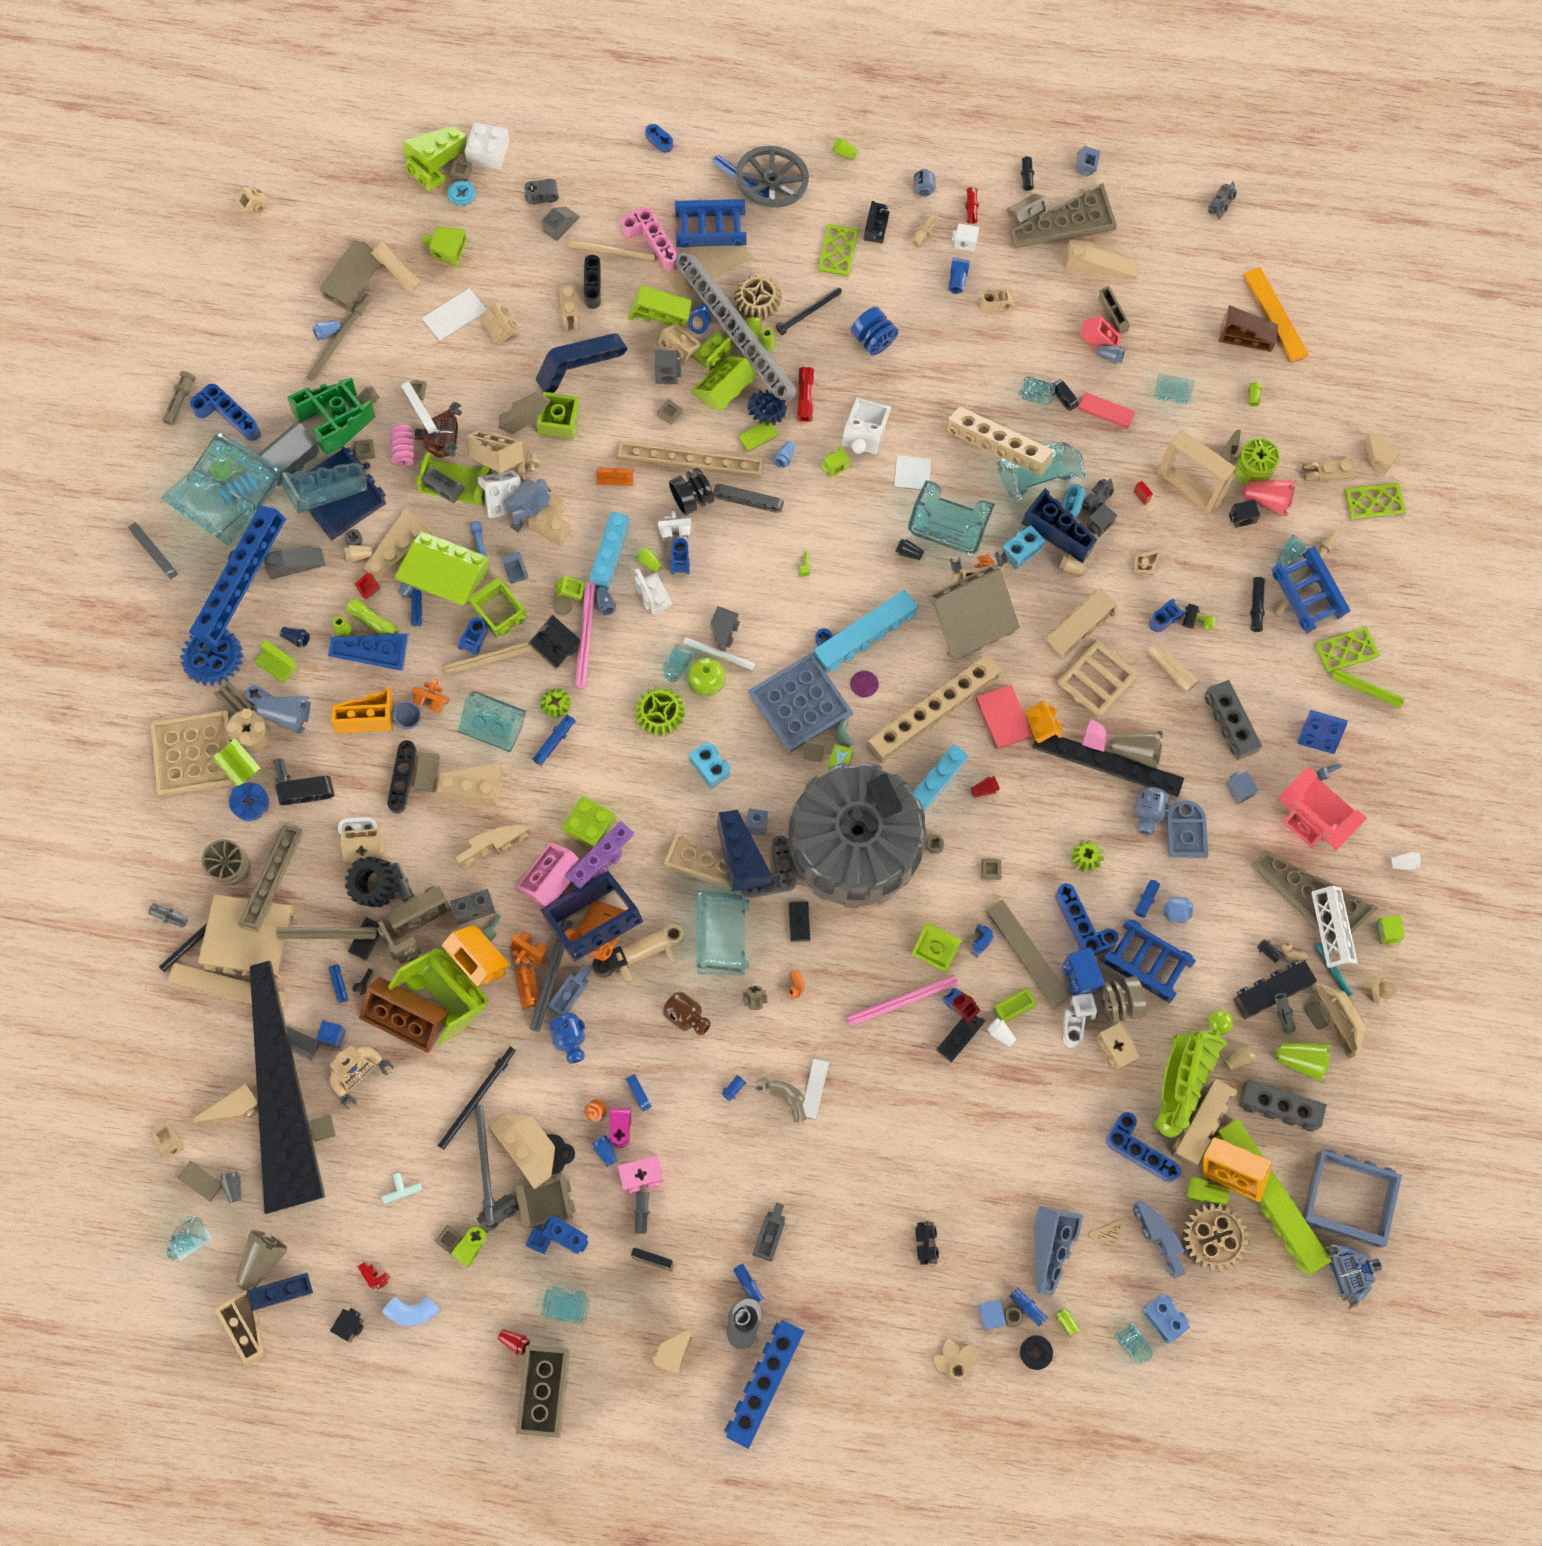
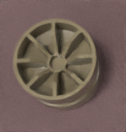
M221 839L212 842L206 847L202 855V867L206 874L216 882L231 886L240 883L246 878L250 870V859L248 854L236 843Z

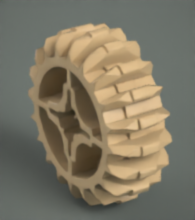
M758 273L755 277L750 274L749 279L744 277L742 282L738 283L734 295L735 305L739 308L740 313L744 312L745 317L750 315V318L757 317L759 319L762 316L767 319L768 315L773 316L774 311H778L782 299L781 288L777 286V282L772 281L771 276L766 278L765 274L759 277Z

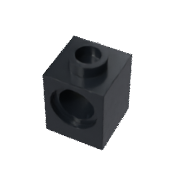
M1255 499L1236 503L1229 512L1230 521L1234 523L1235 528L1256 524L1260 517Z

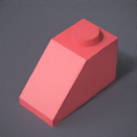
M1102 316L1086 319L1083 322L1080 336L1090 345L1097 347L1099 345L1119 346L1121 334Z

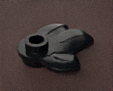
M546 1134L555 1146L552 1175H555L564 1169L565 1164H569L574 1160L575 1150L570 1144L564 1143L560 1136ZM565 1150L569 1152L566 1158L562 1157V1152Z

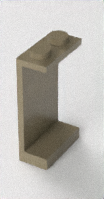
M354 240L319 289L322 297L352 313V309L355 306L354 299L378 266H384L371 254L374 249L364 242L360 243Z

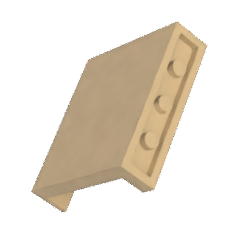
M214 894L198 964L205 971L215 972L217 969L223 970V973L235 975V972L242 973V976L250 977L251 965L271 961L275 978L280 979L281 976L278 972L286 939H278L276 931L278 927H289L290 918H294L295 909L291 905L271 903L259 931L255 932L240 928L238 925L249 899Z

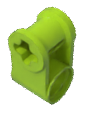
M480 1227L470 1228L454 1248L451 1256L468 1268L487 1240L485 1230ZM480 1231L481 1233L479 1234V1236L481 1237V1240L473 1241L475 1238L473 1236V1233H479Z

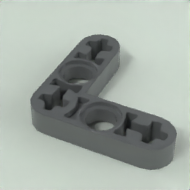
M777 836L772 841V851L777 874L772 875L771 879L774 887L771 890L760 887V892H758V888H754L751 893H748V890H741L744 897L755 898L792 891L795 888L796 875L788 839L785 836ZM778 841H782V844H786L783 846L784 854L780 855L779 846H775L778 845ZM781 859H787L790 865L787 868H781L778 863ZM788 872L789 880H793V882L790 883V886H787L786 883H782L785 881L784 873Z

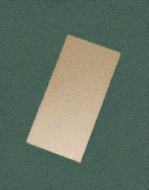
M730 226L723 230V233L734 232V230ZM745 245L698 246L684 252L696 256L713 279L753 258ZM661 265L658 266L679 296L683 297L695 290L678 267L673 271H666Z

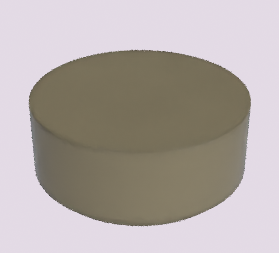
M566 596L557 597L553 602L554 611L558 615L569 614L572 610L571 600Z

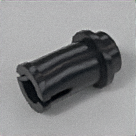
M1188 604V607H1185L1186 614L1182 623L1183 627L1194 628L1197 613H1200V610H1198L1199 606Z
M1263 939L1257 946L1258 952H1263L1274 963L1283 955L1282 952L1270 944L1269 940Z

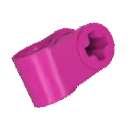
M610 1108V1139L614 1146L623 1148L628 1145L630 1140L631 1108ZM619 1133H622L624 1136L621 1137V1141H618L616 1138L619 1136Z

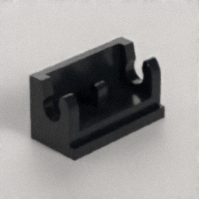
M875 201L871 202L864 232L865 241L883 244L890 211H887L888 205L876 203Z

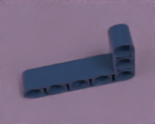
M618 333L555 347L547 353L535 380L543 392L554 393L558 389L567 370L618 358L624 355L628 348Z

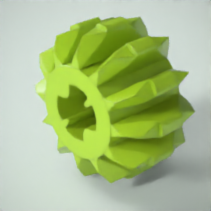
M1081 840L1079 845H1074V851L1071 852L1070 856L1074 857L1071 861L1072 864L1078 863L1077 870L1083 867V872L1086 873L1088 868L1091 872L1095 871V867L1100 868V861L1104 860V856L1100 855L1103 849H1097L1098 843L1091 845V840H1088L1085 844ZM1087 853V856L1089 854L1091 856L1090 859H1087L1088 857L1085 858L1084 854Z

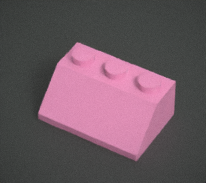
M550 842L515 888L544 908L556 901L562 892L568 888L571 880L567 878V874L581 860L571 850Z

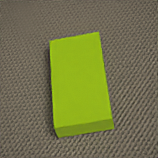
M763 422L738 435V438L747 452H750L779 436V432L771 422H769L768 426Z
M1025 988L993 1006V1009L1000 1021L1003 1020L1007 1023L1037 1006V1002L1029 989Z

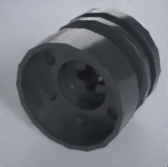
M698 467L692 469V473L690 471L686 472L687 482L682 476L669 481L673 498L684 515L697 510L696 501L701 507H705L706 502L708 504L714 502L711 485Z

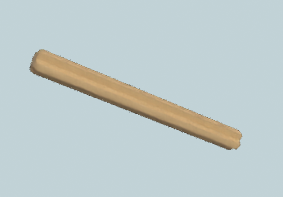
M529 641L444 664L443 670L445 675H450L535 650L528 644Z

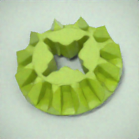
M557 688L548 689L545 694H542L540 701L541 709L550 717H561L570 709V697L564 690ZM552 697L556 700L560 699L558 702L559 708L555 704L551 705Z

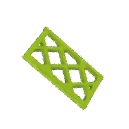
M828 224L818 271L844 276L850 275L858 229ZM830 230H836L839 233L833 238L829 236ZM853 233L854 238L849 241L845 235ZM842 237L846 244L838 247L834 241ZM831 243L836 250L828 254L826 252L827 245ZM850 247V255L846 257L842 250ZM839 253L843 259L835 263L831 257ZM826 259L832 264L829 268L823 267ZM846 262L848 265L847 271L840 270L838 266Z
M1399 483L1345 489L1351 520L1406 513ZM1395 488L1396 495L1393 497L1385 490ZM1377 490L1380 493L1375 499L1367 494V491ZM1358 492L1361 496L1356 501L1351 498L1350 493ZM1382 494L1391 500L1388 506L1378 501ZM1363 497L1373 502L1369 508L1359 503ZM1395 502L1399 505L1400 510L1393 511L1389 507ZM1376 504L1384 511L1374 513L1371 509ZM1357 506L1365 511V513L1355 515L1354 508Z
M1367 626L1314 643L1327 674L1334 672L1335 669L1340 670L1380 656ZM1364 632L1366 636L1365 641L1354 637L1355 634ZM1345 637L1350 639L1347 647L1336 643L1337 640ZM1352 641L1362 645L1359 653L1349 649ZM1328 643L1332 646L1329 653L1322 650L1320 645ZM1365 646L1372 649L1373 654L1363 655ZM1334 647L1344 650L1342 658L1332 655ZM1347 652L1357 656L1356 660L1350 662L1344 660ZM1329 658L1340 662L1339 665L1330 668Z

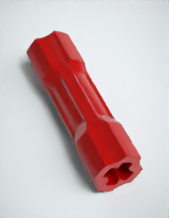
M811 367L799 368L798 381L799 401L797 420L800 422H811L813 419L814 369Z

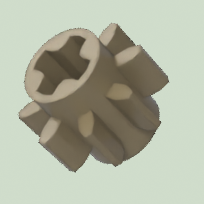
M750 986L747 992L743 993L744 1005L748 1006L750 1010L762 1009L763 1004L768 1003L766 990H762L760 986Z

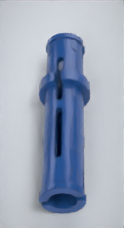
M566 714L560 724L553 728V733L532 760L539 766H542L559 742L566 738V733L576 723V720Z

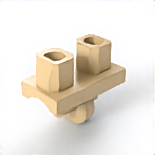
M522 444L523 462L509 469L514 470L520 476L521 482L526 480L527 470L534 472V468L540 465V461L535 458V454L531 453L529 458L527 444Z
M1378 973L1377 977L1366 974L1363 982V993L1373 996V1002L1379 1003L1380 996L1387 1000L1395 997L1397 992L1396 986L1391 982H1385V974Z

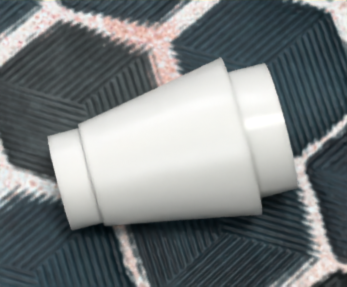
M1409 852L1391 857V868L1416 871V869L1421 868L1419 853Z
M998 1018L987 1028L990 1032L989 1035L1008 1047L1017 1039L1003 1020L1000 1021Z

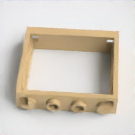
M1180 429L1170 441L1156 476L1210 513L1213 508L1217 509L1222 503V499L1227 494L1226 491L1231 486V482L1235 477L1233 473L1236 467ZM1179 452L1219 479L1214 493L1173 465Z

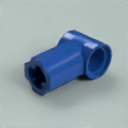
M952 259L948 290L953 294L963 293L970 260Z

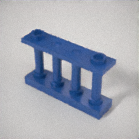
M745 199L675 201V217H681V234H676V247L747 245L746 232H741L740 215H745ZM705 216H716V233H706ZM723 216H733L734 232L723 233ZM688 217H698L699 233L688 234Z
M1315 546L1302 554L1304 557L1302 560L1285 568L1280 562L1271 569L1273 578L1278 581L1299 619L1300 627L1305 630L1306 634L1317 628L1314 624L1333 614L1339 619L1351 612ZM1309 566L1313 574L1292 584L1288 574L1302 567ZM1317 582L1321 592L1301 600L1297 590ZM1323 598L1327 599L1330 608L1310 617L1306 607Z
M1127 919L1122 926L1127 929V932L1115 952L1110 953L1108 951L1101 962L1126 978L1137 976L1144 989L1170 1004L1177 994L1173 991V986L1185 966L1191 968L1196 960L1193 959L1190 953L1180 951L1145 930L1139 922ZM1135 934L1142 938L1144 942L1133 961L1127 963L1122 960L1121 955ZM1152 944L1162 951L1149 973L1145 974L1139 970L1138 966ZM1168 955H1170L1179 962L1167 982L1161 984L1156 980V975Z

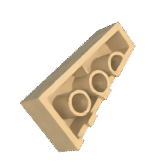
M1217 1079L1213 1080L1209 1085L1202 1087L1200 1091L1201 1099L1196 1105L1195 1111L1191 1113L1190 1125L1188 1128L1183 1129L1181 1138L1175 1140L1172 1149H1174L1172 1156L1192 1167L1198 1165L1211 1141L1209 1137L1214 1135L1220 1125L1218 1119H1221L1229 1108L1227 1101L1235 1097L1236 1089Z

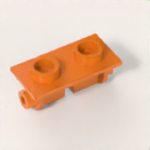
M597 468L596 485L633 486L634 469Z
M522 966L519 970L514 971L523 1010L536 1006L539 998V989L534 967L527 968V966Z

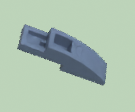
M1141 1200L1133 1204L1135 1207L1133 1208V1213L1136 1219H1140L1142 1223L1141 1231L1144 1238L1148 1239L1149 1242L1158 1240L1157 1248L1160 1254L1165 1256L1167 1261L1165 1264L1166 1269L1170 1275H1173L1174 1279L1185 1275L1186 1273L1177 1255L1184 1252V1249L1172 1228L1149 1205Z

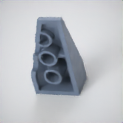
M1039 1206L1035 1221L1037 1293L1054 1294L1063 1273L1061 1268L1065 1258L1069 1259L1071 1252H1069L1070 1246L1073 1241L1078 1239L1083 1219L1082 1214L1053 1207Z

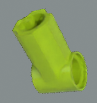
M1191 1177L1186 1198L1196 1202L1205 1201L1217 1205L1222 1204L1225 1207L1230 1193L1228 1188L1209 1184L1208 1181L1200 1178Z

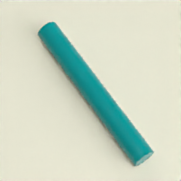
M1321 942L1315 947L1327 965ZM1337 966L1328 968L1341 990L1346 992L1347 996L1352 995L1351 989Z

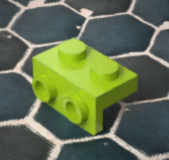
M410 156L406 158V171L428 191L445 182V176L438 170L429 175Z

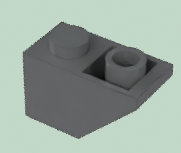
M717 606L711 620V631L720 650L725 652L727 647H731L734 639L732 637L733 632L738 631L741 621H739L738 613Z

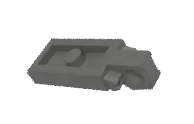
M776 1202L773 1213L768 1211L752 1256L772 1262L785 1224L786 1217L781 1216L784 1205Z

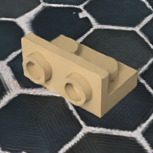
M677 323L662 330L658 344L664 350H677V357H681L682 365L686 364L688 356L694 354L702 346Z

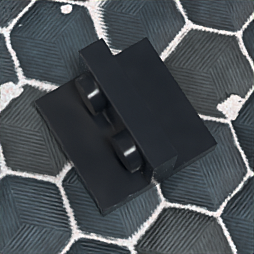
M551 615L528 644L556 669L566 657L572 656L576 652L575 647L580 642V639L554 615Z

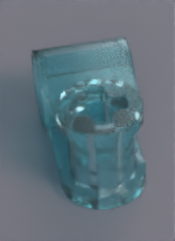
M1031 376L1024 378L1023 388L1019 391V396L1022 399L1034 401L1042 405L1052 403L1055 393V387L1052 383Z
M1293 534L1281 550L1276 560V565L1281 562L1285 568L1294 564L1309 544Z
M676 644L663 665L664 678L668 682L678 681L686 667L690 664L694 653Z
M1130 1322L1128 1324L1129 1327L1121 1333H1116L1114 1336L1135 1363L1144 1364L1152 1358V1349L1138 1328ZM1138 1348L1146 1351L1147 1356L1145 1359H1140L1137 1356Z

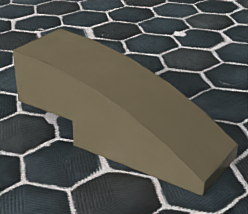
M535 392L513 402L511 410L499 415L498 428L510 434L520 431L537 418L550 403V399Z

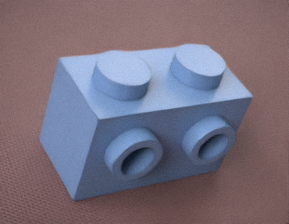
M1160 1294L1141 1311L1165 1342L1170 1344L1190 1328L1187 1324L1189 1320L1182 1312L1179 1313L1175 1309V1302L1169 1295Z

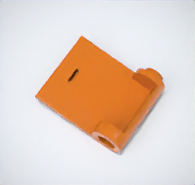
M596 900L591 903L577 930L568 929L565 931V935L572 942L626 910ZM620 936L587 954V956L605 961L610 957Z

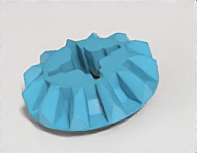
M456 181L450 185L447 194L451 203H454L456 206H465V204H471L472 200L475 199L476 191L470 182ZM458 191L461 193L465 192V197H463L462 195L459 196Z

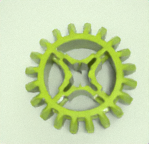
M655 686L653 692L648 688V695L642 693V699H637L638 705L634 707L635 711H637L635 718L638 719L637 724L642 725L641 729L643 731L648 729L649 735L654 731L656 737L659 735V732H662V735L665 737L666 731L672 734V728L678 730V724H683L684 722L682 718L686 716L684 712L686 708L682 704L683 699L678 698L679 694L677 692L672 694L673 690L671 688L665 691L664 686L661 690H658V687ZM652 702L653 708L649 710V713L644 714L646 707ZM675 708L674 716L668 720L667 715ZM658 720L661 723H654L653 721Z

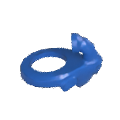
M705 303L699 305L689 317V328L696 334L704 333L709 323H711L709 309ZM697 315L703 319V326L699 330L695 329L692 323Z

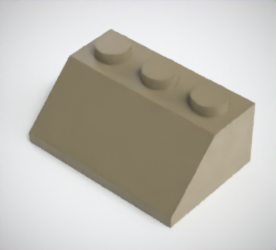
M439 886L429 887L424 891V894L413 896L407 900V903L401 906L396 905L389 910L390 912L386 913L399 938L452 911Z

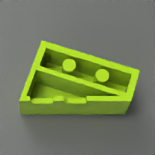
M450 126L404 140L403 156L406 158L410 156L430 175L465 151L466 135L455 126Z
M640 285L631 300L628 320H633L636 317L643 318L644 322L650 323V320L661 321L663 325L672 326L677 323L680 327H684L689 317L692 301L682 296L669 294L667 291H659L647 285Z

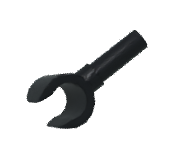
M368 968L361 982L353 985V992H356L358 986L361 985L362 991L360 995L366 993V983L373 971L372 969Z

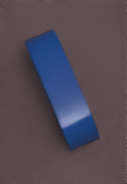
M650 124L646 127V139L657 149L665 153L673 149L672 137L660 126Z
M633 1074L625 1078L641 1110L644 1112L652 1106L636 1075Z

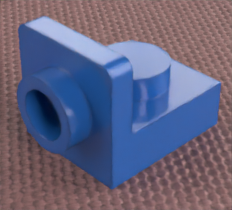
M981 924L976 927L975 931L982 938L978 937L972 943L971 953L976 958L989 946L994 938L993 932L987 926H982Z

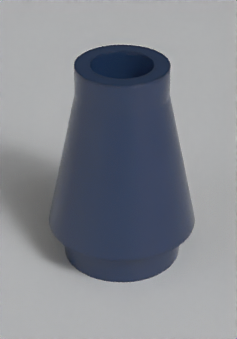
M283 627L280 631V637L285 638L297 647H305L310 639L309 633L304 629Z

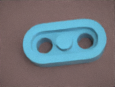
M1074 484L1068 488L1062 507L1074 516L1073 518L1079 514L1086 493L1080 484Z

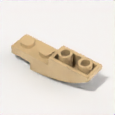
M528 825L505 826L486 831L468 840L471 848L456 856L455 859L461 869L463 867H470L476 862V859L481 856H488L494 848L498 854L510 851L513 845L526 841L532 833Z

